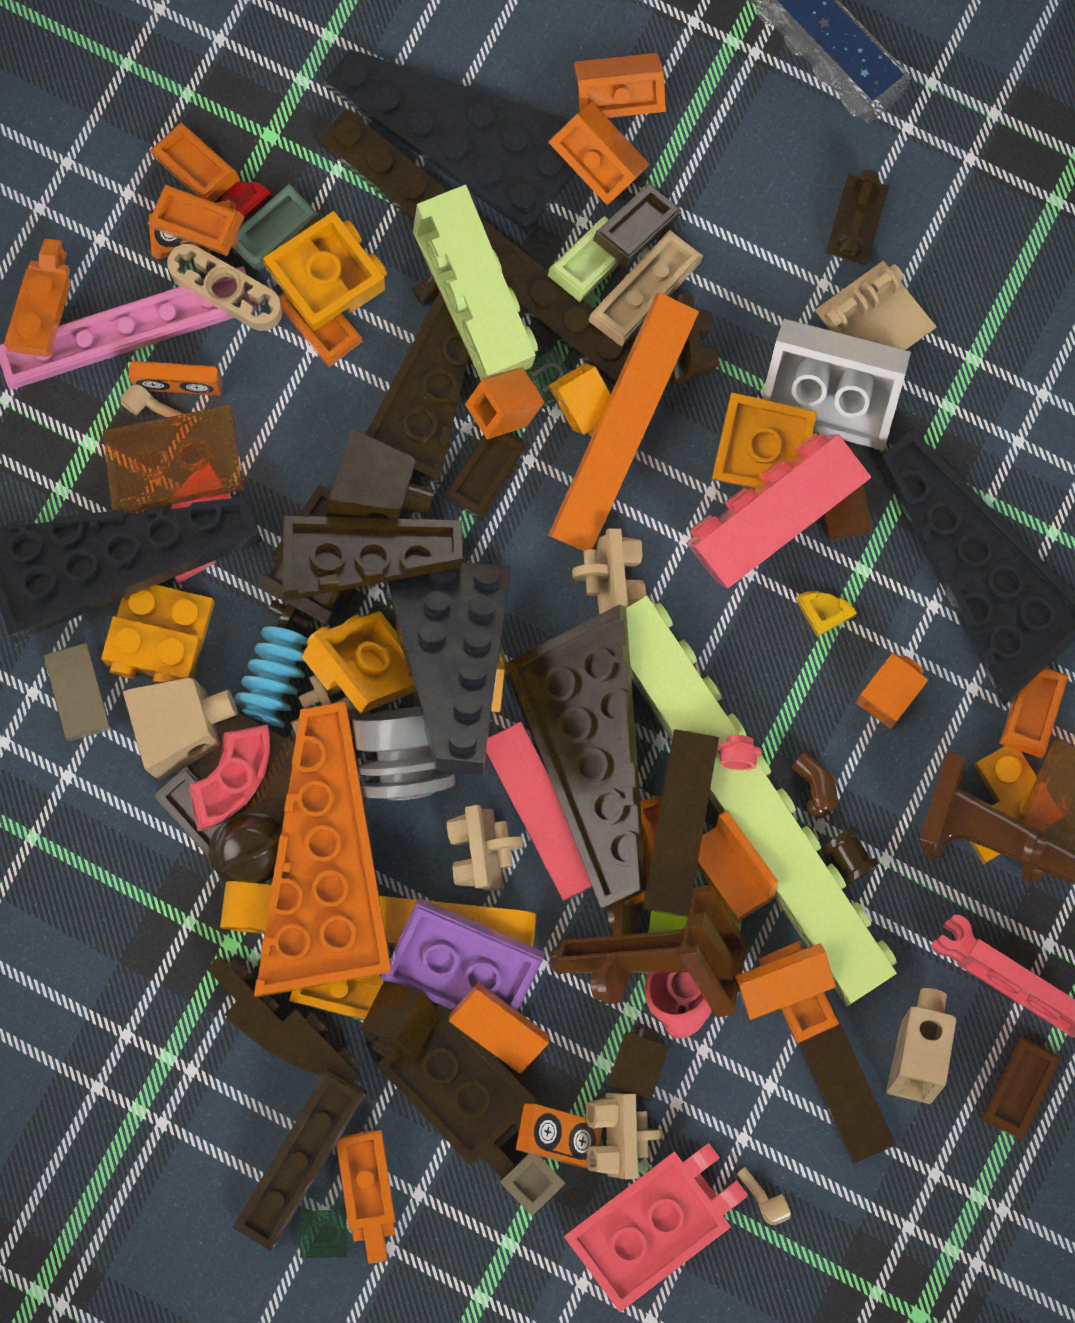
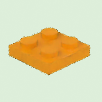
M731 392L711 480L752 489L757 488L763 483L760 475L780 460L782 462L786 460L790 462L799 455L795 448L813 434L817 411Z

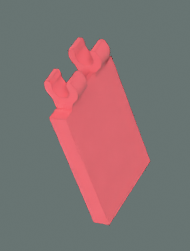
M954 914L950 920L944 923L943 927L953 933L955 940L952 941L948 937L941 935L938 940H934L931 944L934 952L952 958L957 962L958 966L1070 1037H1075V999L982 940H976L972 934L971 924L965 917Z
M707 1143L684 1162L674 1151L564 1236L619 1312H622L731 1228V1225L723 1215L748 1197V1194L737 1180L716 1195L700 1173L720 1158L710 1143Z

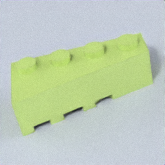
M466 184L418 203L413 234L481 381L523 367L524 370L531 368L536 356L535 352L538 351L535 336L528 326L524 328L518 313L520 312V307L516 295L506 284L501 264L491 247Z

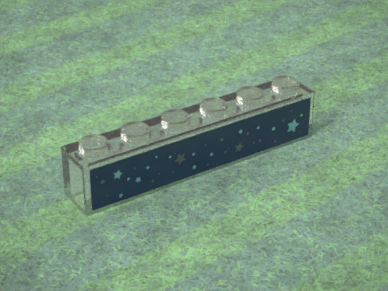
M750 0L756 6V12L760 19L769 27L774 25L784 36V41L790 51L798 57L803 56L813 66L815 76L824 86L829 87L831 85L841 96L844 107L851 115L855 117L860 116L869 125L906 94L911 75L839 0Z

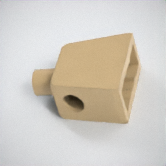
M194 678L179 679L123 691L144 769L157 780H162L218 749L221 745V740L216 723L238 715L236 703L229 690L208 697L205 688Z
M932 988L920 989L917 1007H910L902 1019L886 1094L931 1104L945 1087L956 1025V1017L944 1013L947 1000L945 992Z

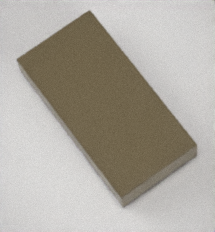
M84 643L44 655L66 740L70 742L111 730L89 645Z

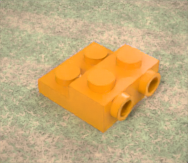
M335 211L263 257L264 266L313 331L346 309L349 313H352L385 291L384 276L387 275L383 264L374 253L369 256L359 244L362 242V239L354 225L349 220L342 222Z
M159 585L151 586L122 598L117 617H112L101 657L105 665L110 667L109 672L128 679H135L137 673L154 677L152 681L154 684L194 678L215 603L213 598Z
M381 611L364 617L355 615L342 625L331 629L329 627H322L315 631L307 640L308 647L301 656L326 690L339 686L360 714L415 692L413 679L408 672L398 633Z

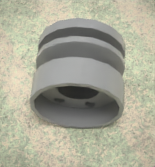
M420 707L379 711L352 719L355 749L377 753L376 759L366 761L358 766V773L361 775L379 776L360 784L364 798H384L393 801L416 799L429 796L436 791L453 787L456 784L455 773L434 770L435 766L424 730L425 723Z

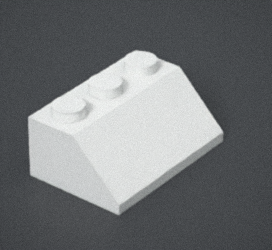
M784 319L775 343L762 399L817 411L813 432L824 433V435L839 434L845 441L884 451L911 352Z

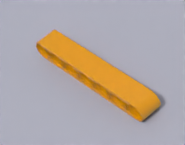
M238 881L226 882L220 928L265 934L272 885ZM379 896L388 947H395L417 900ZM429 901L533 947L537 915L535 913Z

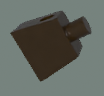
M352 429L330 493L325 517L399 519L402 508L428 516L435 490L410 483L416 463L412 456Z

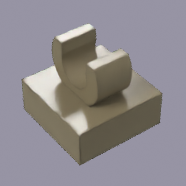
M530 1153L500 1181L505 1189L531 1216L566 1184L540 1156Z

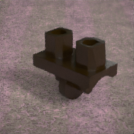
M680 294L677 300L699 311L670 376L671 383L683 385L693 375H709L719 364L717 349L703 346L700 342V339H704L711 332V313L707 310L695 308L693 296L687 294Z
M283 557L274 567L272 573L262 574L256 585L281 600ZM342 590L285 601L288 603L287 606L273 600L268 611L280 618L277 627L291 630L293 626H296L307 632L311 627L312 620L301 615V611L325 624H328L329 621L336 623L342 612L336 608Z

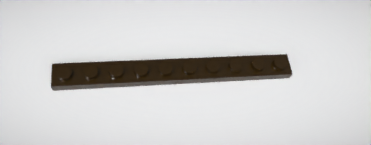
M347 108L318 138L319 145L413 222L415 221L418 203L448 192L440 183ZM480 217L491 247L501 264L506 284L515 293L520 309L587 364L595 366L597 371L615 386L634 341L630 339L621 347L590 323L589 318L595 310L584 300L579 302L547 276V270ZM671 377L669 378L667 385L671 382Z

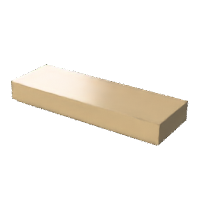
M669 230L591 313L589 322L623 347L641 328L656 293H662L670 297L701 263L703 255Z

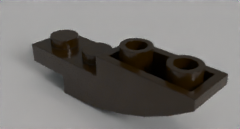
M219 956L206 968L237 1001L224 1015L262 1048L286 1063L316 1076L322 1077L329 1067L355 1084L362 1079L355 1072L361 1065L359 1061L343 1045L336 1051L323 1038L329 1030L311 1011L303 1017L295 1009L282 1021L279 1016L285 1010L270 995L254 997V991L247 985L253 977L235 958L228 964Z

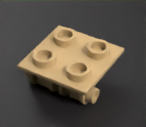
M884 260L815 309L816 314L830 331L902 350H907L936 329V325L900 282L904 279L900 268L895 264L889 267Z

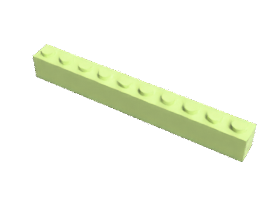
M645 596L627 607L631 680L671 741L674 729L719 737L718 745L726 742L727 737L730 735L746 736V732L733 713L727 716L717 702L722 697L711 678L707 676L702 679L693 664L697 662V658L691 647L684 639L678 642L670 631L669 627L673 625V622L662 604L657 603L653 605L649 597ZM717 752L709 799L719 814L724 811L729 812L778 880L774 898L806 947L809 948L819 943L822 944L826 951L836 986L834 989L845 1006H849L897 974L892 967L897 963L894 954L883 940L878 943L875 941L867 929L871 925L867 913L858 902L850 903L842 891L846 887L843 877L833 864L826 867L816 852L821 849L819 841L808 826L801 829L793 817L792 813L796 811V808L785 790L780 788L776 791L768 779L767 775L771 774V770L763 756L757 757L755 769L742 771L722 767L720 765L721 754Z

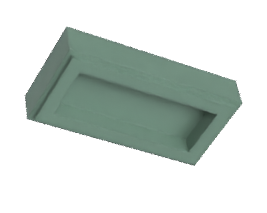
M288 184L240 227L237 233L238 246L231 247V250L257 274L265 267L263 257L312 226L319 219V215Z

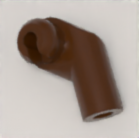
M804 751L791 768L810 783L812 797L806 802L808 812L816 818H824L829 811L835 809L838 803L836 780L827 768L808 752Z

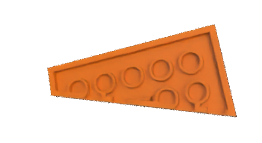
M346 702L300 710L292 759L293 766L289 790L286 796L285 815L279 839L268 906L269 913L265 937H263L262 956L254 997L392 973Z

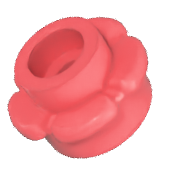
M730 735L727 737L726 742L718 745L717 752L721 754L720 765L722 767L744 771L756 768L757 757L762 755V750L753 745L754 739L751 737Z

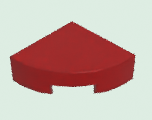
M242 181L236 182L217 201L231 200L235 204L236 211H239L244 216L242 222L244 223L273 197L271 191L257 182Z

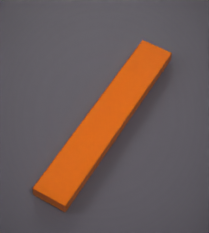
M656 293L548 536L582 551L593 549L699 311L662 293Z

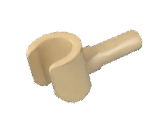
M140 385L130 386L120 397L121 404L136 416L145 406L177 423L180 422L183 413L158 402Z
M746 1167L737 1173L755 1197L766 1223L777 1225L790 1219L791 1212L782 1194L768 1199L765 1191Z

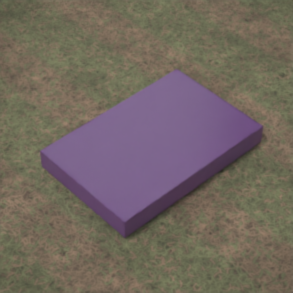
M418 897L390 955L392 973L381 975V980L421 990L430 1001L451 1010L479 982L518 1011L544 959V951Z

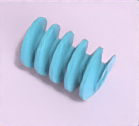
M269 626L264 627L261 631L262 637L269 643H258L254 648L255 653L263 660L254 659L248 663L249 670L256 676H244L241 680L242 686L250 693H237L234 700L243 708L241 711L246 715L264 723L284 728L285 723L275 714L277 711H291L292 706L284 701L282 697L283 694H298L299 690L289 683V679L304 678L305 673L295 665L297 661L305 662L301 657L304 653L302 647L303 645H308V638L285 628Z

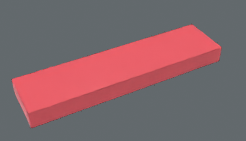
M519 722L489 737L486 754L562 901L565 902L592 888L550 776L523 724Z

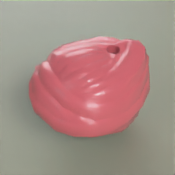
M689 972L647 974L645 1001L650 1012L663 1023L665 1031L674 1039L687 1038L696 1033L709 1018L712 1009ZM683 1006L686 1007L685 1013L682 1011Z

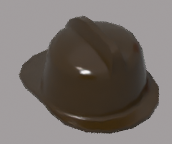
M272 798L260 802L226 820L215 829L209 841L208 856L212 868L223 880L227 882L262 883L274 876L286 799Z

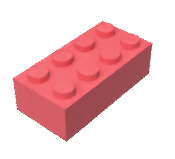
M814 433L795 448L799 454L790 462L787 460L782 462L780 460L760 475L763 483L754 490L752 488L747 490L746 487L741 489L724 503L728 508L726 512L718 518L708 515L689 530L693 537L686 542L687 546L717 585L727 589L871 478L839 434L824 435V433H820L817 435Z

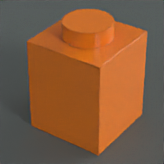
M522 367L483 379L465 405L486 439H490L527 427L545 402L539 394L537 387L532 383Z
M892 653L862 691L856 704L892 729L929 679L922 675L924 672L923 668L913 659L905 655L899 658Z

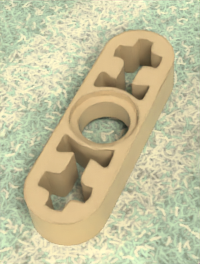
M179 245L169 254L167 266L173 281L180 287L255 330L267 331L274 328L280 322L282 307L278 295L272 289L195 245ZM192 258L195 259L197 269L206 274L203 286H200L203 281L196 272L187 270L185 274H182L179 265L181 261L188 263ZM223 277L232 278L237 283L235 293L226 298L218 297L213 293L214 283ZM246 289H250L247 294L249 300L262 305L265 300L269 301L268 305L271 311L269 315L262 312L258 317H255L253 306L243 300Z

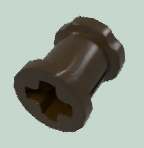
M855 826L847 829L821 848L824 854L832 856L845 875L844 881L846 886L863 877L880 864L877 858L869 856L856 837L858 830Z

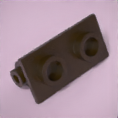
M863 170L862 175L857 177L848 174L825 254L867 265L889 190L888 185L881 184L878 180L879 174L877 172Z

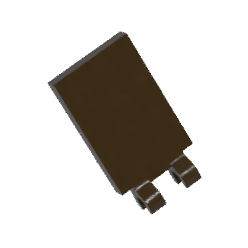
M438 1005L436 1008L440 1013L417 1060L400 1055L395 1060L384 1057L376 1066L471 1167L482 1157L503 1179L516 1166L500 1148L519 1131L524 1103L537 1104L538 1101L490 1051L449 1022V1015L452 1012L449 1008Z

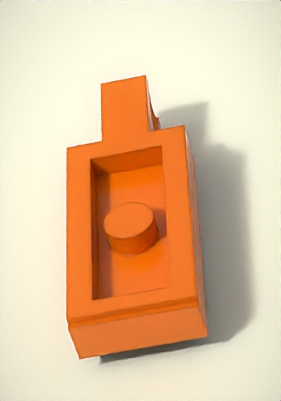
M45 238L39 253V261L31 260L28 269L25 271L4 342L8 352L44 357L51 355L71 286L69 279L70 268L68 265H64L67 252L64 251L61 240Z
M382 1130L341 1136L336 1145L349 1230L352 1231L354 1242L365 1240L368 1264L388 1261L385 1237L396 1235L394 1227L396 1219Z

